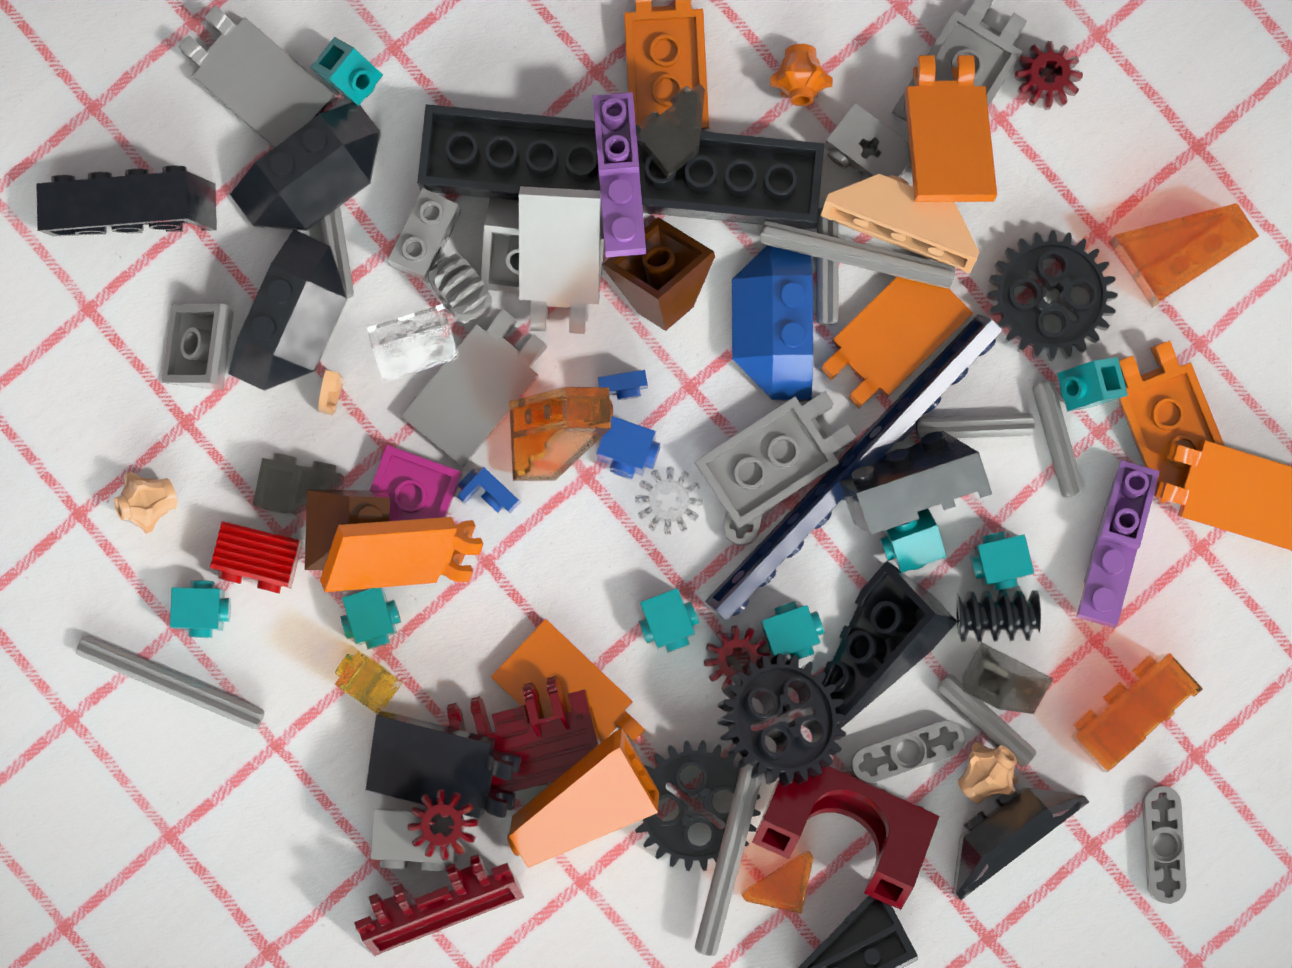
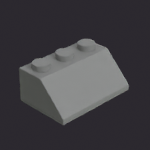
M490 197L484 223L481 278L488 290L519 294V200ZM601 210L600 284H601V276H602V268H603V265H602V264H603L604 252H605L602 210Z

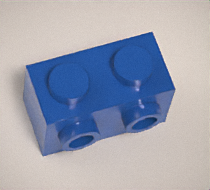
M610 415L596 452L597 460L609 464L611 473L627 479H633L634 473L643 476L646 467L653 470L661 443L655 441L656 431Z

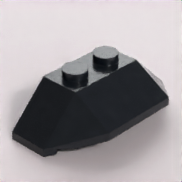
M353 102L321 113L258 159L230 193V196L254 227L307 231L371 184L381 132L361 105L358 106Z
M293 229L270 264L237 337L229 375L266 391L316 370L348 300L330 245Z
M1024 787L1019 791L1015 788L1016 791L1012 795L1002 794L995 800L999 805L987 816L983 811H980L963 824L967 831L960 835L952 893L958 900L964 899L1089 803L1088 799L1083 795Z

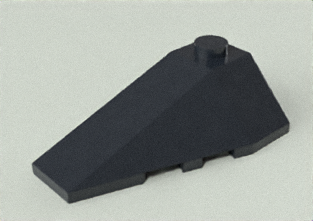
M888 561L879 568L860 590L855 601L858 606L849 625H844L839 635L842 640L832 661L826 663L823 670L826 673L822 681L824 687L836 685V689L830 694L831 698L842 699L844 702L835 708L836 713L847 716L845 721L837 724L839 729L845 726L927 656L958 622L931 593L905 573H901L896 566Z

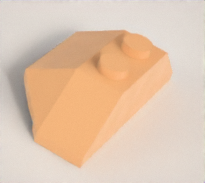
M878 174L829 193L820 215L826 219L837 221L843 226L928 259L957 267L959 270L967 273L971 272L979 255V250L954 202H915L913 186H910L906 180L898 176Z

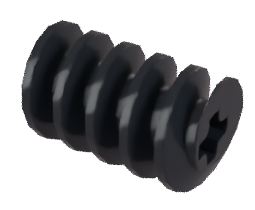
M1016 590L1011 602L1006 591H999L996 602H994L990 591L982 593L980 602L977 601L973 591L967 592L963 603L957 593L956 620L958 621L957 630L961 642H966L968 633L972 630L977 642H982L985 630L990 631L994 642L998 641L1001 630H1006L1009 641H1014L1017 630H1022L1025 640L1030 641L1033 630L1038 629L1040 633L1041 606L1038 590L1031 591L1028 601H1026L1021 590Z

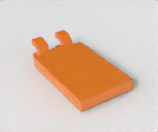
M635 0L636 12L624 13L628 93L633 92L635 124L683 130L709 129L703 9H691V0H675V6L652 7L651 0Z
M919 55L917 59L918 67L913 68L915 86H907L904 93L915 202H994L997 196L987 93L986 86H974V55H958L957 67L952 68L953 81H935V55Z
M896 277L833 338L832 342L839 350L822 365L820 370L832 381L849 364L864 379L848 397L860 409L878 390L888 398L972 316L973 312L949 288L946 289Z
M1167 341L1150 347L1159 368L1143 375L1139 373L1134 356H1128L1119 360L1128 396L1117 400L1144 467L1160 471L1157 484L1158 481H1162L1183 488L1190 465L1166 458L1170 443L1198 450L1201 439L1225 445L1192 363L1189 362L1180 366L1171 341ZM1157 497L1159 503L1168 501Z
M1201 439L1198 450L1170 443L1166 458L1188 464L1190 468L1183 488L1158 481L1154 496L1181 504L1177 516L1292 551L1291 466Z
M452 517L338 525L320 582L324 592L437 583L440 575H444L455 582H469L473 573L471 565L462 566L459 564H462L465 555H480L484 543L481 538H469L472 537L476 527L473 520L455 524Z
M547 619L533 631L491 676L521 706L526 705L522 689L523 684L532 682L538 691L544 718L554 716L546 687L547 678L556 676L559 679L568 712H572L568 694L586 689L601 742L618 726L634 742L645 731L625 711L633 701Z

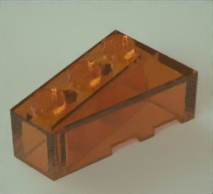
M1238 203L1116 234L1109 241V244L1153 308L1251 244L1259 235Z
M563 387L509 401L513 481H556L609 431L613 416V404L609 396V387Z
M1171 653L1158 655L1154 659L1150 654L1147 655L1132 669L1136 676L1125 686L1118 682L1102 697L1107 702L1096 713L1089 709L1073 724L1077 730L1070 737L1102 772H1109L1146 740V736L1161 722H1166L1175 714L1174 710L1191 695L1195 697L1203 690Z

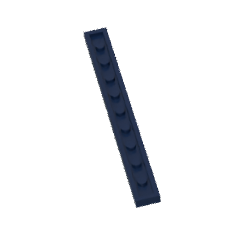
M977 314L839 460V465L822 477L705 602L725 620L741 613L748 605V598L758 587L767 585L775 577L776 568L786 558L796 555L803 547L804 539L811 531L822 527L832 515L831 510L841 500H845L839 482L850 477L852 472L860 467L872 466L886 459V452L896 442L903 441L911 434L914 429L913 424L923 414L929 413L937 407L943 392L950 385L957 384L966 376L969 370L968 366L978 356H982L992 349L996 343L995 338L1002 329L992 319Z

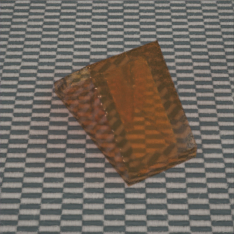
M806 850L740 894L746 902L802 914L814 859L813 855L809 850Z

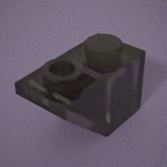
M700 83L692 90L689 86L682 88L670 99L672 104L670 108L661 115L657 111L653 112L638 126L641 131L637 134V142L667 178L699 153L705 89Z
M274 453L273 460L262 458L253 506L259 509L297 516L306 510L307 489L336 490L343 485L345 477L341 473H336V465L313 461L311 468L296 465V457Z
M981 642L962 676V691L1000 710L1034 714L1053 678Z

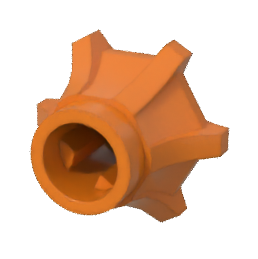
M794 44L787 47L781 67L770 77V86L780 89L781 97L790 98V102L796 106L810 105L813 103L814 98L818 97V92L833 85V78L823 70L819 59L816 57V49L808 44Z

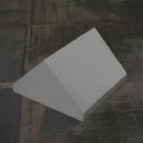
M221 303L172 304L161 383L215 390L224 389L234 314L227 305Z

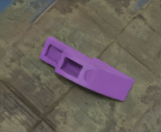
M633 92L593 95L606 257L646 254Z
M1123 460L1119 462L1083 583L1085 585L1076 615L1077 618L1111 628L1118 626L1137 550L1141 545L1160 471Z

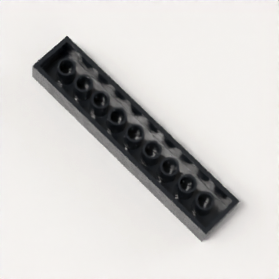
M426 104L417 184L420 191L424 188L434 193L485 198L495 197L519 200L520 186L600 191L595 121ZM636 125L643 213L759 225L770 221L799 229L815 230L825 143Z

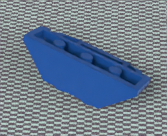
M767 245L731 280L732 360L771 400H790L793 397H796L797 400H812L813 275L811 256Z

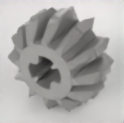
M455 253L448 258L445 257L428 274V280L432 285V289L436 292L446 309L459 322L466 324L472 319L475 320L492 303V296L488 292V288L483 283L482 278L479 277L475 269L461 255Z

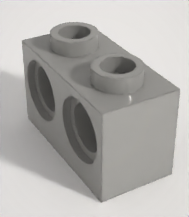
M422 188L388 259L391 266L428 283V274L435 268L461 214L459 204Z

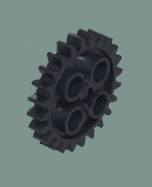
M1055 230L1050 231L1045 242H1043L1040 234L1035 232L1032 237L1031 246L1023 238L1019 239L1017 244L1020 252L1017 253L1013 249L1007 248L1004 253L1009 263L997 261L995 264L996 269L1002 273V276H990L988 281L998 287V290L988 292L986 298L995 300L998 303L988 311L989 315H1001L1002 319L997 325L1001 329L1005 327L1009 329V333L1004 341L1007 343L1014 338H1018L1020 340L1017 350L1019 353L1028 345L1032 346V357L1034 359L1039 356L1042 350L1047 351L1049 361L1055 359L1057 350H1061L1065 359H1069L1072 355L1073 345L1079 352H1085L1087 347L1084 339L1086 338L1093 343L1098 342L1100 338L1094 329L1106 331L1110 325L1102 316H1113L1116 312L1113 307L1106 304L1107 301L1118 297V293L1107 290V286L1111 285L1116 278L1113 276L1104 277L1102 273L1110 265L1109 262L1097 264L1094 260L1100 250L1097 248L1087 254L1084 251L1087 240L1082 239L1077 246L1071 244L1072 235L1069 232L1062 242L1057 241ZM1048 258L1057 260L1062 268L1061 275L1058 277L1046 275L1042 269V261ZM1031 270L1042 286L1026 275V271ZM1018 286H1026L1031 289L1034 295L1033 303L1029 305L1018 303L1014 298V289ZM1077 286L1085 288L1090 295L1089 304L1081 306L1074 303L1070 296L1071 288ZM1056 288L1060 292L1057 297L1058 302L1053 300L1047 303L1044 300L1047 294L1046 290L1051 291ZM1062 306L1078 317V321H1072ZM1054 314L1059 317L1062 323L1059 333H1049L1044 329L1042 325L1044 315Z
M782 653L772 657L771 662L764 655L756 660V664L750 661L742 667L743 672L738 671L730 677L735 685L729 684L723 688L722 692L730 699H724L718 703L717 707L727 712V715L718 719L717 724L728 726L729 731L724 733L720 739L723 741L732 740L734 745L727 754L730 756L739 753L742 756L738 764L739 769L748 764L753 766L751 778L754 779L765 772V780L768 785L775 782L778 777L782 786L791 784L793 778L799 785L808 780V775L812 778L822 773L821 767L826 768L834 763L830 755H835L842 750L834 740H840L846 736V732L837 728V724L845 721L847 716L836 713L835 708L844 702L842 699L831 698L830 694L836 689V685L824 687L822 684L826 675L824 671L816 676L811 674L812 662H808L799 668L798 656L796 655L788 659L786 664ZM788 687L797 692L799 703H795L790 699ZM752 697L758 699L763 705V714L758 713L753 708ZM808 708L813 711V715L800 716L789 723L783 721L762 730H751V725L766 723L776 716L783 718ZM801 725L811 732V742L802 736ZM765 736L774 740L776 753L767 748Z
M701 740L697 751H692L690 743L684 741L683 753L678 754L676 749L669 745L668 752L670 758L665 760L656 753L654 757L658 766L653 769L644 765L659 791V801L664 798H671L678 803L679 813L677 817L671 821H663L656 814L643 819L644 823L639 825L635 832H648L650 835L643 844L645 848L655 843L659 846L655 855L656 859L661 858L666 852L671 854L670 867H674L679 858L685 861L686 871H690L693 861H699L702 870L707 871L708 859L713 858L717 862L729 812H717L713 808L712 798L720 790H728L734 795L740 769L732 765L736 754L727 756L725 759L720 757L721 745L718 744L712 753L706 752V743ZM689 765L698 767L703 774L701 785L695 789H687L680 782L682 769ZM668 782L673 783L694 799L699 794L705 798L702 805L725 823V827L719 829L699 813L693 814L692 817L686 813L688 805L667 790L666 784ZM754 809L752 817L759 816L761 812ZM697 822L707 824L711 830L710 840L701 846L692 844L688 838L690 826ZM750 824L749 831L756 832L757 828Z

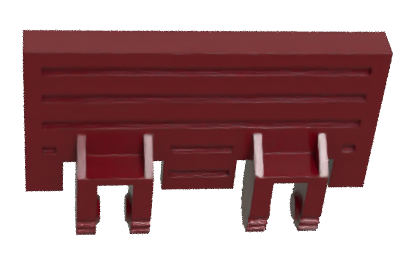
M556 676L547 678L546 687L554 716L544 718L535 685L532 682L523 684L522 689L526 705L491 714L496 730L493 733L483 699L480 696L471 698L470 709L477 734L494 738L495 751L522 756L520 770L517 773L513 772L510 781L492 776V789L517 792L554 782L601 743L586 689L568 694L572 712H568L559 679ZM456 703L449 704L446 709L450 726L446 727L466 731L461 709Z
M479 854L471 856L470 866L459 870L455 863L445 866L454 889L449 890L446 886L414 899L416 902L414 905H412L408 892L402 884L394 886L393 896L382 900L378 893L369 896V901L377 919L373 920L368 916L354 922L355 928L360 934L362 942L373 956H376L523 899L524 895L520 884L508 863L492 868L493 874L488 875Z

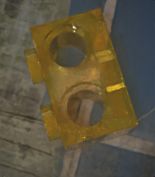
M360 651L355 656L348 653L335 671V674L339 676L335 685L375 713H379L386 708L404 682L401 678Z

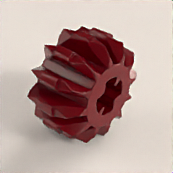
M1047 41L1043 53L1034 44L1029 49L1031 57L1026 55L1020 56L1018 63L1024 69L1016 70L1014 79L1026 81L1017 91L1020 95L1031 91L1032 95L1028 102L1029 105L1034 106L1038 99L1042 98L1044 109L1050 110L1054 98L1057 104L1063 107L1068 102L1066 94L1076 96L1079 88L1073 82L1081 81L1083 73L1078 70H1070L1079 63V58L1075 56L1066 60L1064 57L1069 49L1066 45H1063L1059 52L1055 53L1053 42ZM1045 68L1053 70L1051 75L1055 73L1057 75L1052 83L1044 81L1046 76L1042 78L1039 76Z
M734 625L731 626L732 640L730 641L727 640L722 631L716 633L717 639L723 645L722 648L711 643L707 644L706 650L718 654L717 658H708L703 661L705 667L715 665L719 667V670L709 676L710 681H716L722 674L727 677L722 684L721 690L731 684L732 680L730 677L738 672L732 670L733 664L729 667L726 662V657L733 655V649H742L741 655L747 653L749 662L752 661L754 664H756V660L764 655L769 660L772 659L771 653L758 654L756 651L766 644L765 638H760L753 645L749 642L754 634V629L748 628L744 639H739L738 626Z
M442 789L437 791L438 805H434L431 797L427 794L421 797L423 804L428 810L425 812L418 807H412L410 812L414 816L422 818L421 823H410L407 827L409 831L422 830L423 835L412 841L415 847L423 844L426 840L430 842L425 850V856L432 857L436 847L440 846L441 859L448 860L450 855L449 844L452 845L458 855H462L465 853V850L458 839L462 838L470 843L475 841L476 837L471 833L465 832L464 828L478 826V819L464 820L463 815L470 812L474 808L473 805L468 803L458 810L456 806L461 800V794L455 792L451 797L450 803L446 804L445 790ZM437 814H440L443 818L452 817L454 825L449 826V828L453 829L449 836L444 832L437 834L434 832L432 825L437 824L436 821H433Z

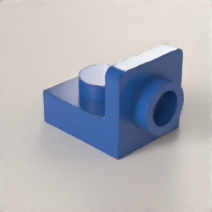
M645 369L598 377L599 387L591 388L595 412L603 411L605 420L609 419L610 415L612 416L609 395L617 394V400L641 397L640 390L648 389Z
M485 467L479 473L472 469L458 484L462 491L457 497L464 504L481 487L485 490L481 498L497 513L504 507L511 514L521 503Z

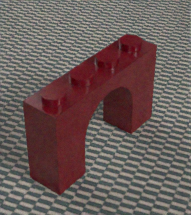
M830 766L826 768L821 767L822 773L814 778L808 775V780L799 785L793 778L791 784L782 786L778 777L752 843L789 859L808 819L822 813H838L848 816L859 822L869 832L876 846V861L864 894L901 910L915 886L940 816Z

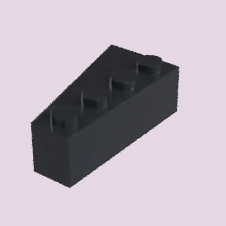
M185 166L162 167V173L149 174L147 169L125 170V176L112 177V173L91 172L88 173V179L75 180V176L55 175L51 176V182L36 183L37 231L51 236L105 235L107 227L110 226L112 232L127 234L142 233L144 225H149V229L183 232V224L190 223L201 227L202 231L217 230L216 183L188 172Z

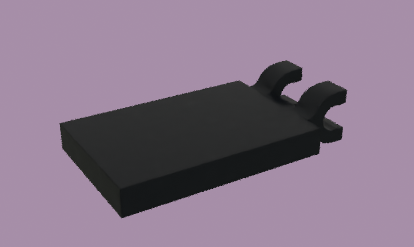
M381 710L375 719L365 790L423 804L421 797L427 794L431 797L434 805H438L436 796L438 790H445L446 804H449L453 794L458 792L461 794V800L456 806L458 810L468 803H471L474 807L464 815L479 819L485 810L490 815L504 818L507 810L514 808L516 793L492 789V776L510 781L513 772L517 773L520 770L522 756L495 751L494 738Z

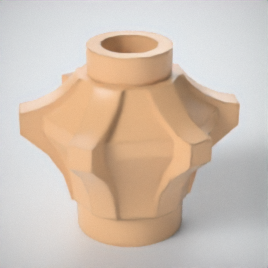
M133 472L124 475L125 486L121 496L114 498L117 515L121 521L129 519L136 526H139L145 534L150 533L162 516L167 514L169 510L177 508V497L174 487L168 478L160 480L147 479Z
M975 742L972 745V752L968 755L969 764L964 774L958 779L959 787L963 793L976 803H981L985 798H990L996 794L1012 795L1016 791L1013 785L1018 782V778L1014 774L1013 766L1017 763L1014 754L1003 745L996 749L988 748L980 742Z

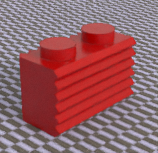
M222 521L210 568L219 571L218 579L241 584L243 577L257 580L258 589L280 594L281 587L292 588L303 542Z

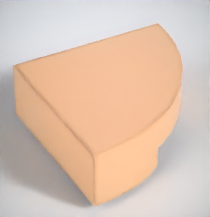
M325 370L318 405L320 413L332 416L333 413L335 414L344 381L338 372Z

